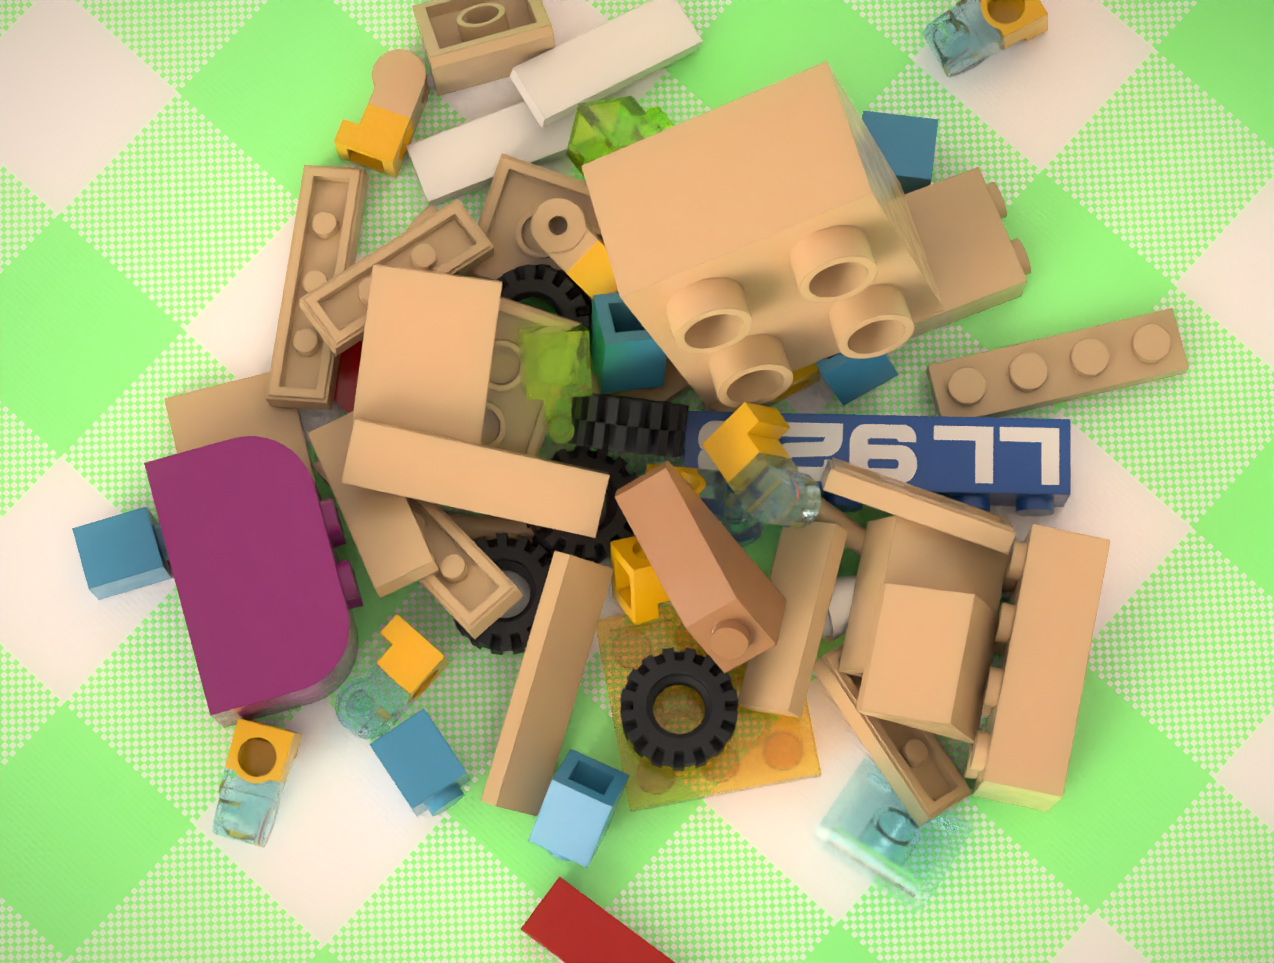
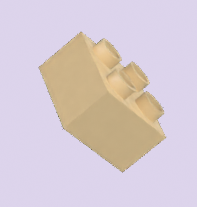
M827 61L581 166L620 298L707 407L718 402L734 408H739L744 402L758 405L769 402L783 394L793 382L792 372L840 352L844 356L854 359L873 358L889 353L903 345L912 336L915 327L914 322L944 310L902 186Z

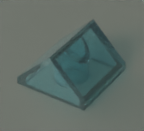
M863 758L816 828L810 844L920 914L936 891L973 828L947 811L919 827L909 815L880 769Z

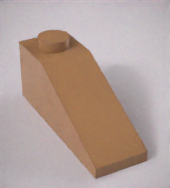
M669 461L664 462L616 491L615 499L684 627L724 673L777 645L786 599Z

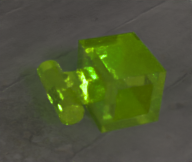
M633 96L578 103L566 155L584 176L582 165L671 128L675 124L660 107H652L645 112Z
M582 324L518 328L521 393L527 400L543 399L544 416L542 425L544 430L554 442L566 443L574 435L571 397L592 396L589 330Z

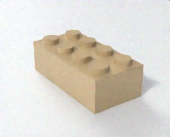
M1036 524L1031 526L1024 541L1014 540L1011 552L1008 555L1002 590L1011 592L1009 604H1001L994 638L996 642L993 653L999 654L997 667H989L982 699V716H987L985 730H978L974 743H970L964 771L965 778L975 779L973 797L1049 812L1063 797L1111 540Z

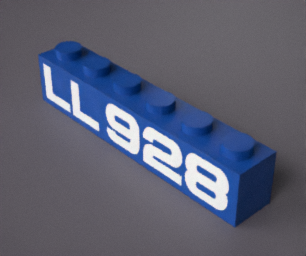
M688 411L684 440V467L697 468L698 474L704 478L706 487L699 492V498L709 509H730L734 507V500L760 501V508L764 510H795L766 489L765 484L760 489L754 488L752 492H746L734 484L727 483L701 445L734 412ZM780 413L790 427L779 439V442L791 458L782 468L842 512L862 510V503L823 490L821 477L828 459L832 460V457L990 512V506H1016L1017 515L1029 517L1049 516L1054 514V507H1064L1071 495L1070 419Z

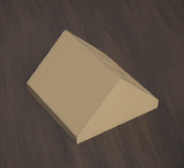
M431 0L412 6L437 96L510 77L514 67L555 47L552 24L542 0Z
M892 583L880 584L855 712L967 743H974L981 721L983 693L988 670L992 663L996 642L994 638L999 614L975 594Z

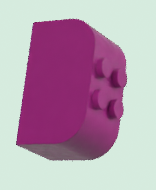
M243 436L145 462L148 481L210 716L226 728L236 725L238 718L247 720L262 718L315 703L335 692L345 682L354 667L359 639L352 609L364 605L357 578L349 560L339 562L336 547L347 545L337 507L335 508L332 497L322 500L303 461L291 449L275 440L259 436Z

